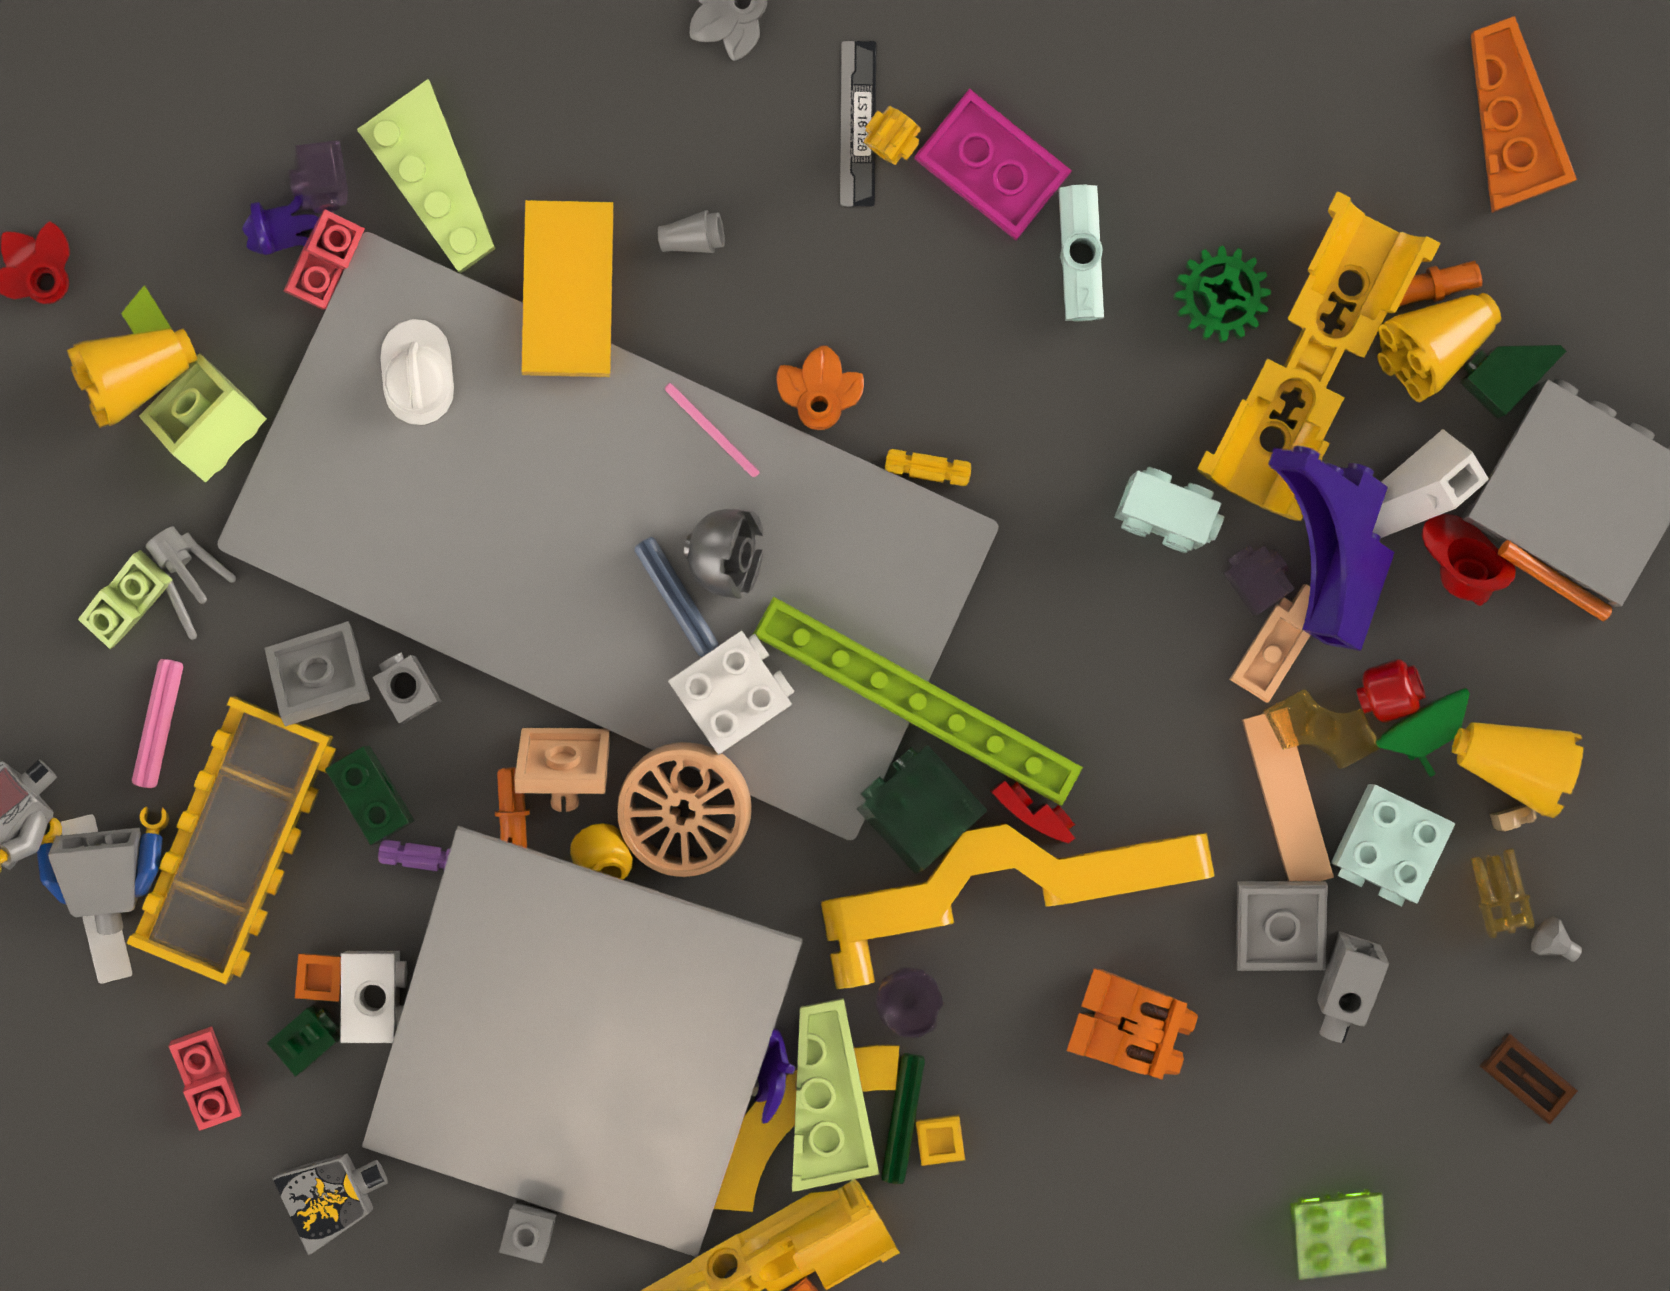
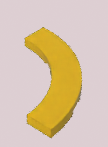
M876 1044L854 1047L862 1091L896 1090L899 1045ZM797 1068L793 1074L785 1075L786 1089L783 1099L776 1113L767 1124L762 1123V1114L766 1101H755L745 1113L714 1209L753 1212L755 1194L766 1163L776 1146L795 1126Z

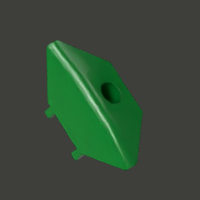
M1465 687L1427 703L1419 708L1416 713L1394 723L1375 741L1377 747L1406 754L1410 761L1418 757L1428 776H1434L1436 773L1427 760L1426 755L1451 740L1454 741L1457 731L1462 728L1470 692Z

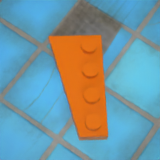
M1515 16L1473 31L1471 34V44L1491 212L1493 213L1574 183L1577 178Z

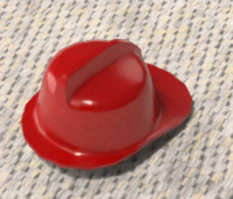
M1441 514L1428 519L1424 523L1422 530L1424 545L1439 562L1441 582L1450 594L1481 606L1489 600L1494 591L1506 588L1514 581L1516 573L1514 564L1498 555L1499 549L1472 523H1468L1461 517L1453 514Z

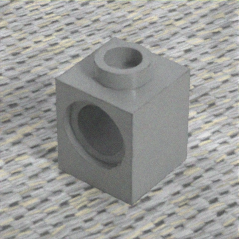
M398 653L379 664L378 666L382 672L372 677L399 724L410 721L442 702L416 656L410 655L404 658L402 653ZM409 673L416 681V690L411 697L403 699L395 692L394 684L398 676Z
M515 1202L509 1212L499 1253L542 1264L547 1256L558 1213Z

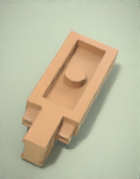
M1303 584L1292 602L1283 597L1280 603L1275 605L1229 679L1266 703L1271 700L1311 636L1302 630L1309 602V585Z

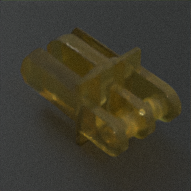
M1514 848L1506 849L1503 853L1512 892H1510L1505 869L1499 855L1486 856L1494 896H1492L1485 865L1481 857L1471 858L1481 898V903H1478V905L1482 909L1486 929L1491 939L1496 938L1498 932L1507 930L1509 934L1516 932L1518 927L1526 926L1527 929H1532L1535 926L1529 903L1530 895L1524 892ZM1519 901L1522 913L1512 915L1510 903ZM1501 906L1503 918L1494 920L1491 908Z

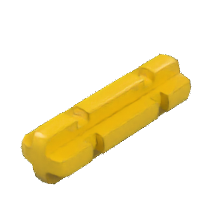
M896 449L888 451L885 463V470L902 476L904 472L909 473V477L942 483L945 479L950 480V484L960 486L968 485L972 467L968 461L954 459L952 463L947 462L948 458L914 452L910 456L906 455V451Z

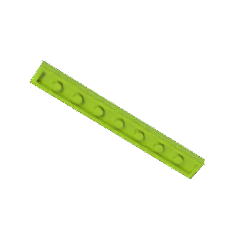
M776 597L772 598L754 631L759 640L1060 806L1063 805L1083 769L1082 766Z

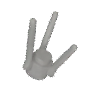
M172 526L158 533L146 544L147 550L153 556L151 560L168 576H170L169 572H177L201 604H204L207 598L185 567L192 559L188 553L189 551L230 583L236 581V576L200 547L189 532L181 536L175 527ZM172 581L166 588V591L188 637L194 640L197 638V633Z

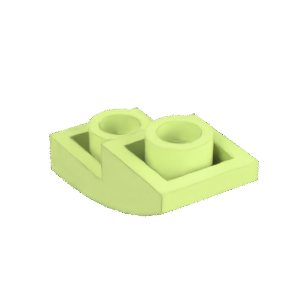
M140 550L129 558L113 581L99 591L78 620L111 649L141 619L173 579Z

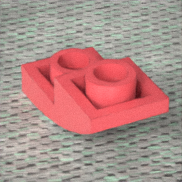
M324 209L283 291L325 310L343 270L349 266L365 228Z
M211 1026L170 1041L169 1049L185 1085L183 1093L198 1130L201 1131L240 1117L242 1113L213 1027Z

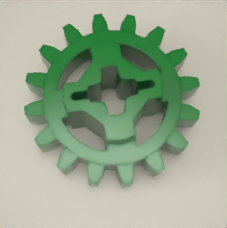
M1224 246L1217 248L1215 257H1212L1204 249L1200 252V264L1191 259L1185 264L1187 270L1191 273L1190 276L1179 274L1176 282L1185 287L1184 290L1174 294V300L1184 301L1185 306L1177 312L1178 317L1188 315L1191 317L1192 321L1187 327L1190 332L1198 326L1204 329L1202 339L1205 341L1208 340L1213 332L1218 333L1220 343L1227 341L1229 332H1233L1238 340L1242 339L1245 336L1243 326L1246 325L1253 330L1256 329L1259 322L1254 317V314L1265 315L1269 309L1266 305L1260 303V299L1271 295V289L1260 288V283L1268 275L1266 272L1255 274L1252 269L1256 265L1257 259L1254 257L1246 263L1241 260L1242 249L1240 248L1231 257L1226 255ZM1224 266L1221 274L1213 278L1199 276L1209 268ZM1240 273L1248 282L1251 293L1243 290L1238 279ZM1221 285L1228 287L1227 295L1232 297V299H1227L1224 304L1217 303L1218 295L1212 292V290H1217ZM1194 296L1202 299L1206 308L1205 316L1198 310ZM1228 312L1245 313L1236 321L1221 323L1224 314Z

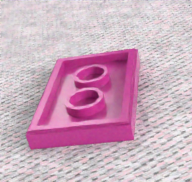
M971 89L965 93L914 156L918 163L1016 241L1072 172L1071 169Z

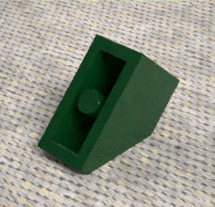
M1561 345L1497 346L1488 353L1481 349L1463 367L1468 374L1459 383L1498 419L1506 415L1567 351Z

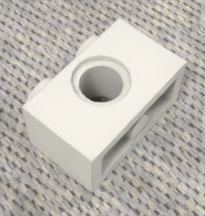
M346 951L341 953V1043H393L404 1005H400V988H406L408 977L407 962L400 961V951ZM368 985H377L384 990L386 1001L382 1008H372L366 1003L364 992Z

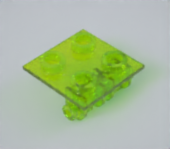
M1364 1189L1362 1193L1346 1194V1197L1340 1192L1337 1193V1198L1331 1199L1330 1194H1325L1324 1200H1320V1198L1304 1200L1301 1197L1298 1198L1297 1203H1290L1292 1221H1295L1299 1280L1387 1269L1382 1192L1370 1193L1369 1189Z

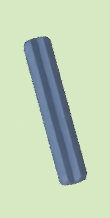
M650 537L637 544L634 548L637 556L696 653L700 657H704L719 646L718 641L656 539Z

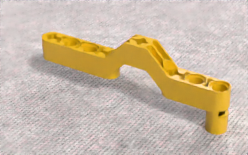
M1006 823L961 831L927 882L821 901L827 941L839 940L840 951L830 954L836 989L852 988L875 982L868 939L953 924L954 918L951 904L973 875L1016 868L1042 887L1045 906L1063 905L1214 877L1207 833H1197L1056 859Z

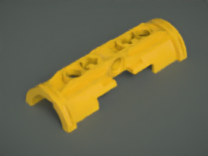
M1338 191L1328 208V213L1333 220L1308 268L1310 275L1287 318L1291 323L1302 328L1284 366L1267 358L1247 400L1242 399L1215 454L1206 451L1197 468V471L1204 477L1232 494L1272 513L1296 521H1301L1303 518L1300 506L1288 484L1268 465L1272 452L1266 451L1261 446V432L1268 427L1277 428L1284 436V445L1281 449L1293 450L1295 445L1305 446L1317 451L1320 454L1319 460H1322L1330 444L1323 439L1345 398L1327 389L1326 386L1344 351L1347 350L1356 356L1365 358L1386 314L1397 311L1420 263L1432 261L1440 245V242L1428 236L1418 237L1403 232L1399 233L1366 216L1364 212L1351 202L1350 197ZM1344 272H1355L1361 277L1363 287L1358 295L1348 296L1340 290L1338 282L1341 274ZM1331 294L1338 302L1353 305V309L1350 312L1348 308L1344 307L1337 318V322L1342 325L1341 330L1334 329L1328 334L1323 331L1325 323L1320 320V316L1327 317L1333 312L1337 302L1328 300ZM1294 389L1299 392L1298 400L1303 405L1302 408L1295 407L1290 411L1286 421L1294 422V426L1291 429L1281 420L1270 419L1269 415L1271 411L1276 416L1281 415L1286 404L1280 398L1281 393L1289 394Z
M854 1179L834 1191L807 1194L742 1233L732 1236L699 1255L688 1264L641 1291H761L765 1288L768 1291H782L815 1271L824 1288L828 1290L878 1260H881L883 1263L900 1252L867 1194L858 1181ZM737 1267L732 1276L724 1278L729 1270Z

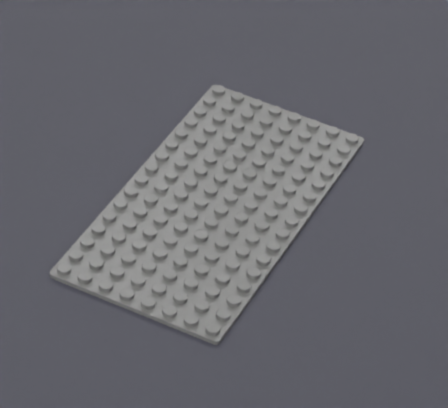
M365 232L361 236L348 268L344 269L217 543L221 551L654 750L658 747L678 742L698 743L711 748L713 746L668 682L702 657L696 653L637 556L634 548L640 542L650 537L656 539L718 641L719 646L741 630L747 638L753 635L772 598L776 597L929 682L999 527L995 520L614 344H611L610 377L522 375V302L373 233ZM411 319L426 320L436 325L447 337L451 350L454 381L453 401L448 411L442 417L425 425L409 424L397 418L388 407L383 391L380 359L382 343L388 332L397 324ZM669 383L759 471L756 477H751L665 391V387ZM742 509L754 511L759 516L763 527V536L755 535V550H763L759 575L749 594L740 592L743 597L741 599L723 597L706 590L696 582L689 566V560L684 556V544L687 536L693 534L695 527L707 514L717 510ZM759 640L769 654L768 657L762 660L772 675L780 670L794 690V693L788 696L793 705L722 754L730 759L741 772L751 796L839 837L853 840L858 836L910 722ZM688 766V767H690V768H692V769L697 770V771L700 772V770H699L698 768L693 767V766ZM712 770V778L723 782L724 780Z

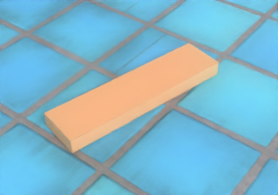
M1286 708L1242 719L1287 881H1324L1334 878Z

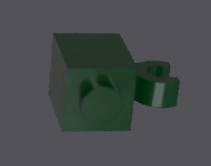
M312 1005L284 1027L267 1044L296 1077L341 1039V1036L336 1031L340 1028V1025L326 1008L322 1007L318 1010Z

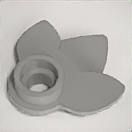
M698 0L703 5L696 10L691 19V39L700 42H716L723 39L731 60L737 61L746 56L760 38L758 19L766 9L767 0H751L750 5L746 9L740 8L737 0Z

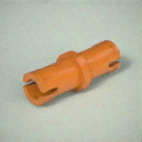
M1474 260L1443 269H1438L1437 266L1427 268L1426 273L1414 275L1399 307L1429 299L1437 302L1444 300L1445 296L1451 293L1482 287L1479 265Z

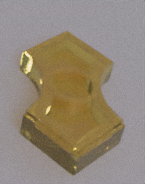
M1305 689L1299 690L1263 710L1282 749L1299 745L1316 747L1328 754L1339 769L1346 768L1380 749L1375 743L1377 739L1362 709L1349 713L1329 711L1317 704Z

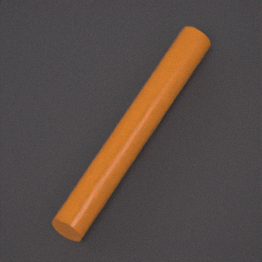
M1506 540L1500 546L1498 555L1597 619L1605 621L1611 615L1612 606L1511 541Z

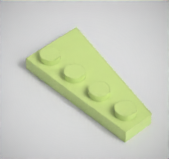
M429 79L357 129L460 274L496 249Z

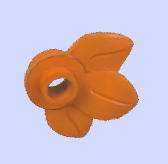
M823 345L808 355L802 369L788 365L779 366L777 386L782 400L798 409L799 418L805 426L814 430H825L837 423L842 410L857 404L864 389V377L862 373L858 372L842 373L841 363L837 354L828 346ZM820 401L824 402L828 407L823 412H815L811 408L812 405Z

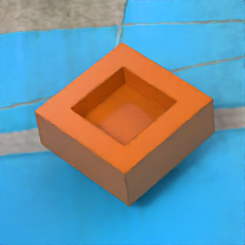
M298 954L295 998L341 1001V956Z

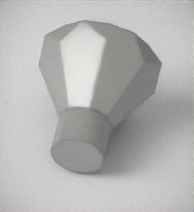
M1554 916L1545 919L1540 924L1531 942V950L1540 956L1562 955L1571 962H1574L1580 957L1582 947L1570 940L1561 920Z

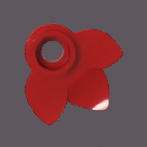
M49 221L42 227L36 239L17 232L2 233L1 253L6 267L0 269V294L14 300L31 297L41 304H53L60 301L67 293L69 287V277L64 267L70 255L69 243L62 230ZM52 275L54 286L49 290H43L41 288L42 278Z

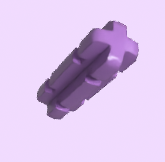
M383 840L379 846L378 860L382 864L397 865L399 862L402 863L403 867L438 871L439 868L445 870L451 849L442 851L441 847L405 843L404 846L401 845L400 841Z

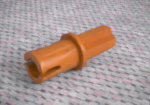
M516 767L502 768L497 773L499 810L495 811V816L499 817L500 840L527 848L526 815H530V810L525 809V793H515Z

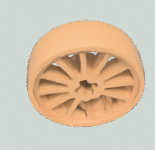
M671 743L658 747L643 756L626 776L618 796V824L628 848L646 866L657 872L676 877L702 875L726 863L740 847L751 820V797L741 772L722 753L718 755L715 749L698 743ZM676 761L677 765L673 768L669 780L660 764ZM686 766L698 768L703 784L694 788L686 786L680 778V771ZM712 770H714L724 781L714 788L707 790L712 779ZM648 771H652L668 796L642 784V777ZM725 789H730L735 803L732 805H707L706 801ZM635 792L662 805V807L636 808L634 803ZM682 800L689 801V809L695 811L691 812L688 818L681 817V810L674 807L678 806ZM734 814L735 825L732 829H728L707 818L705 815ZM660 816L663 819L643 831L639 828L635 817ZM700 826L722 836L727 842L721 847L714 849ZM664 827H669L670 831L660 849H657L647 840L648 837ZM676 832H679L681 835L682 858L669 855L666 852ZM689 832L694 835L706 855L701 857L690 856Z

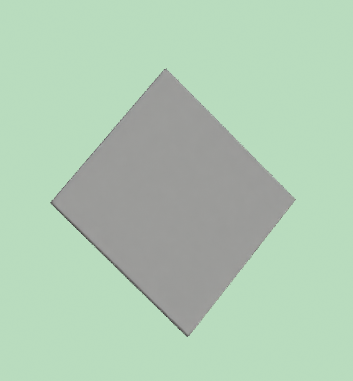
M458 826L362 1147L698 1257L803 939Z

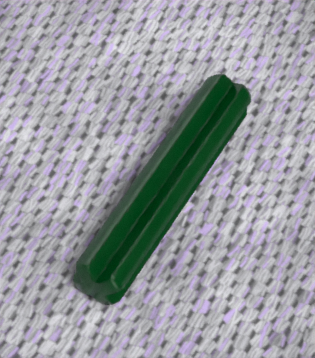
M903 1053L901 1056L881 1174L882 1181L887 1183L903 1184L905 1182L925 1064L924 1056L919 1054Z

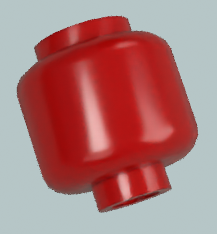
M1394 659L1366 669L1362 678L1363 687L1356 689L1363 712L1368 713L1372 711L1374 716L1383 723L1416 713L1420 708V700L1426 698L1415 665L1408 666L1401 659Z

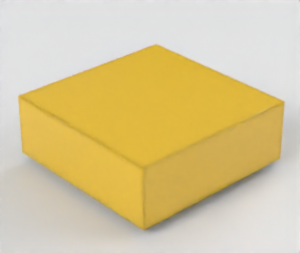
M959 1115L915 1120L921 1166L965 1160Z

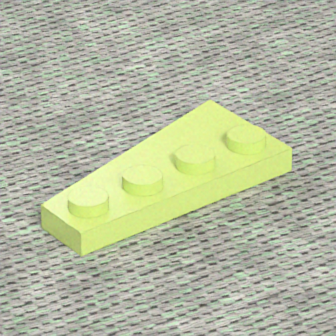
M844 998L800 1007L792 1192L879 1174Z

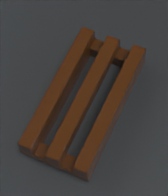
M1506 1033L1500 1045L1491 1051L1490 1057L1484 1060L1479 1067L1550 1125L1578 1090L1515 1037ZM1513 1048L1563 1090L1562 1095L1558 1098L1506 1054L1509 1049ZM1501 1061L1550 1102L1552 1107L1548 1111L1544 1109L1495 1066Z

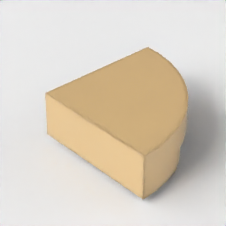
M1526 805L1490 814L1493 829L1503 832L1519 828L1521 824L1532 823L1537 818L1535 811Z

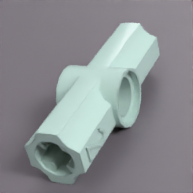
M1084 184L1060 187L1059 206L1062 246L1060 259L1063 266L1065 321L1079 322L1103 319L1101 269L1103 248L1100 241L1097 186ZM1076 243L1088 245L1092 250L1093 259L1086 264L1075 262L1070 256V247Z

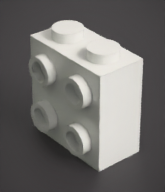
M741 630L668 681L718 755L793 705L788 696L793 694L794 690L780 670L772 675L762 660L768 657L769 654L755 633L747 638Z

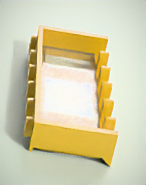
M237 696L230 697L227 705L230 708L221 729H218L211 743L213 749L204 770L199 772L195 780L194 787L196 789L190 804L179 818L176 827L179 830L170 851L165 853L159 867L161 873L153 892L149 893L142 907L144 913L137 930L129 936L126 943L224 984L230 982L233 975L241 977L251 954L244 950L251 934L258 936L264 925L268 912L261 908L267 894L275 896L285 874V871L278 869L285 852L293 854L302 830L295 828L302 811L307 814L310 813L319 793V789L313 787L318 772L326 773L325 769L331 765L336 749L330 746L333 736L300 723L285 727L279 714L249 703Z

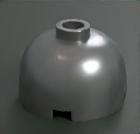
M742 509L717 510L707 514L695 527L693 534L687 536L684 544V556L689 560V566L696 582L710 593L741 599L743 597L740 592L749 594L753 589L759 575L763 557V550H755V535L763 536V527L759 516L754 511Z

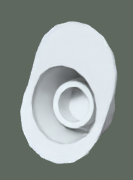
M411 319L397 324L388 332L381 348L380 359L383 391L387 405L397 418L409 424L425 425L437 421L448 411L454 394L451 350L447 337L436 325L426 320Z

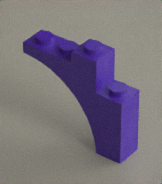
M1295 445L1293 450L1274 448L1268 465L1284 479L1293 492L1300 506L1309 538L1311 585L1308 608L1302 630L1326 645L1361 651L1395 553L1380 543L1381 537L1373 532L1388 487L1374 478V471L1364 465L1349 463L1347 468L1324 463L1319 460L1320 454L1317 451L1300 445Z

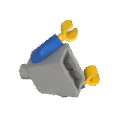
M147 806L144 807L140 812V821L146 828V833L142 835L140 828L61 836L62 825L58 819L53 817L49 821L50 830L44 835L40 848L37 851L41 883L60 903L67 905L72 916L94 915L97 933L110 935L120 932L124 928L121 913L130 912L135 909L138 898L149 892L159 871L163 837L159 835V832L168 825L169 815L167 811L162 807L160 822L151 825L147 822L149 808Z

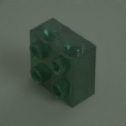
M926 745L918 752L912 747L905 751L892 764L897 771L888 780L884 781L879 776L860 793L865 801L856 808L915 874L925 870L988 811L929 745Z

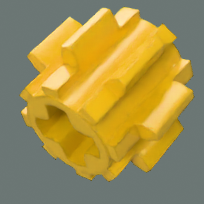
M888 106L883 114L877 110L865 127L868 135L864 139V144L878 156L893 165H896L901 157L907 160L919 144V139L916 136L921 128L911 118L891 106Z

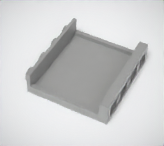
M1555 378L1554 382L1546 380L1537 386L1536 390L1539 392L1490 474L1489 480L1485 483L1475 502L1468 505L1462 519L1472 523L1482 533L1501 544L1506 540L1511 541L1612 606V608L1620 607L1624 604L1670 524V445L1667 449L1653 441L1655 434L1639 424L1631 423L1630 426H1627L1615 419L1617 413L1609 406L1599 401H1593L1590 404L1576 396L1579 391L1573 385Z

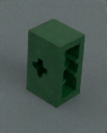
M362 746L325 769L370 845L378 844L415 821L370 746Z

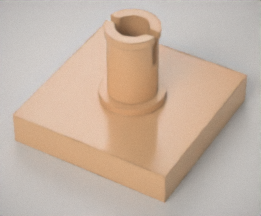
M522 728L515 771V793H551V807L558 812H562L563 796L566 798V812H570L579 805L578 794H605L610 730L606 728Z

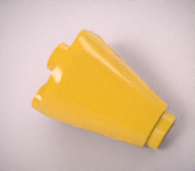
M1480 293L1478 295L1470 294L1397 315L1382 323L1378 328L1380 346L1382 348V351L1377 355L1378 363L1387 375L1393 376L1395 374L1406 387L1413 400L1422 402L1439 392L1494 332L1495 325L1501 321L1500 310L1496 302L1488 294Z
M170 328L81 341L74 344L73 348L67 350L73 365L71 366L73 376L80 390L86 389L91 402L89 407L99 428L119 423L189 369L188 364L197 361L193 345L183 328L175 332Z

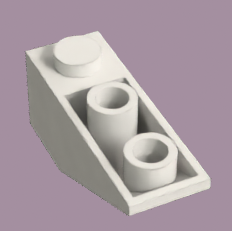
M1442 429L1382 481L1388 489L1373 532L1382 538L1456 509L1489 480L1474 453Z

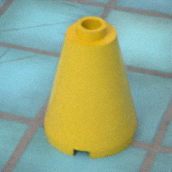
M1471 722L1466 729L1460 728L1457 731L1452 745V753L1457 754V764L1542 816L1555 818L1564 808L1563 805L1557 804L1562 792L1571 795L1576 784L1583 757V747L1575 744V742L1582 739V736L1571 731Z

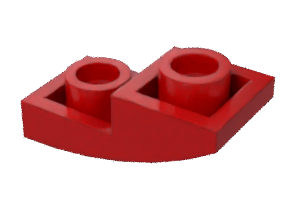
M1002 780L990 790L1007 810L1033 829L1068 844L1075 839L1069 831L1075 824L1059 805L1051 809L1047 803H1044L1031 813L1027 807L1033 801L1018 782H1015L1010 787L1005 780Z

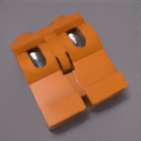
M1094 968L1081 1007L1096 1011L1095 1015L1088 1013L1078 1014L1066 1051L1158 1079H1163L1164 1074H1179L1184 1061L1183 1052L1174 1049L1173 1046L1178 1032L1189 1035L1194 1031L1198 1015L1186 1008L1187 1003L1108 971Z

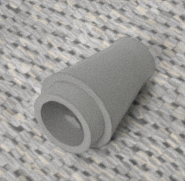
M704 210L671 224L658 226V240L661 251L714 253L715 248L724 247L725 236L720 214L718 212L709 214L708 210Z

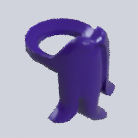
M296 192L291 204L287 206L264 210L260 202L251 203V214L242 228V231L248 237L246 247L253 252L269 255L295 246H305L308 238L297 236V234L312 230L319 217L310 214L292 216L302 206V197L298 192Z
M773 1028L757 1076L759 1088L754 1100L757 1102L766 1101L762 1114V1123L765 1124L776 1113L783 1099L786 1089L785 1073L793 1074L795 1071V1066L788 1062L782 1034L776 1028Z

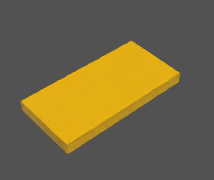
M525 200L522 375L610 377L613 202Z

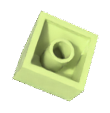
M199 353L197 361L188 364L189 369L172 381L139 417L172 455L204 482H207L226 465L228 459L245 441L251 439L256 434L258 428L267 418Z

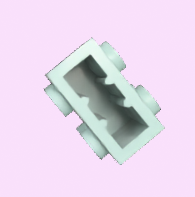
M1147 467L1143 472L1137 470L1130 476L1114 518L1123 521L1121 526L1123 530L1141 537H1146L1147 534L1150 535V532L1164 537L1162 542L1164 546L1182 553H1187L1192 548L1198 549L1204 546L1206 542L1210 543L1211 540L1215 541L1224 516L1218 514L1221 503L1212 499L1214 492L1192 483L1184 486V488L1170 483L1171 475L1151 467Z
M1368 784L1331 864L1341 868L1338 874L1339 877L1359 887L1363 886L1365 880L1381 887L1378 896L1402 907L1405 899L1418 903L1456 823L1375 784Z

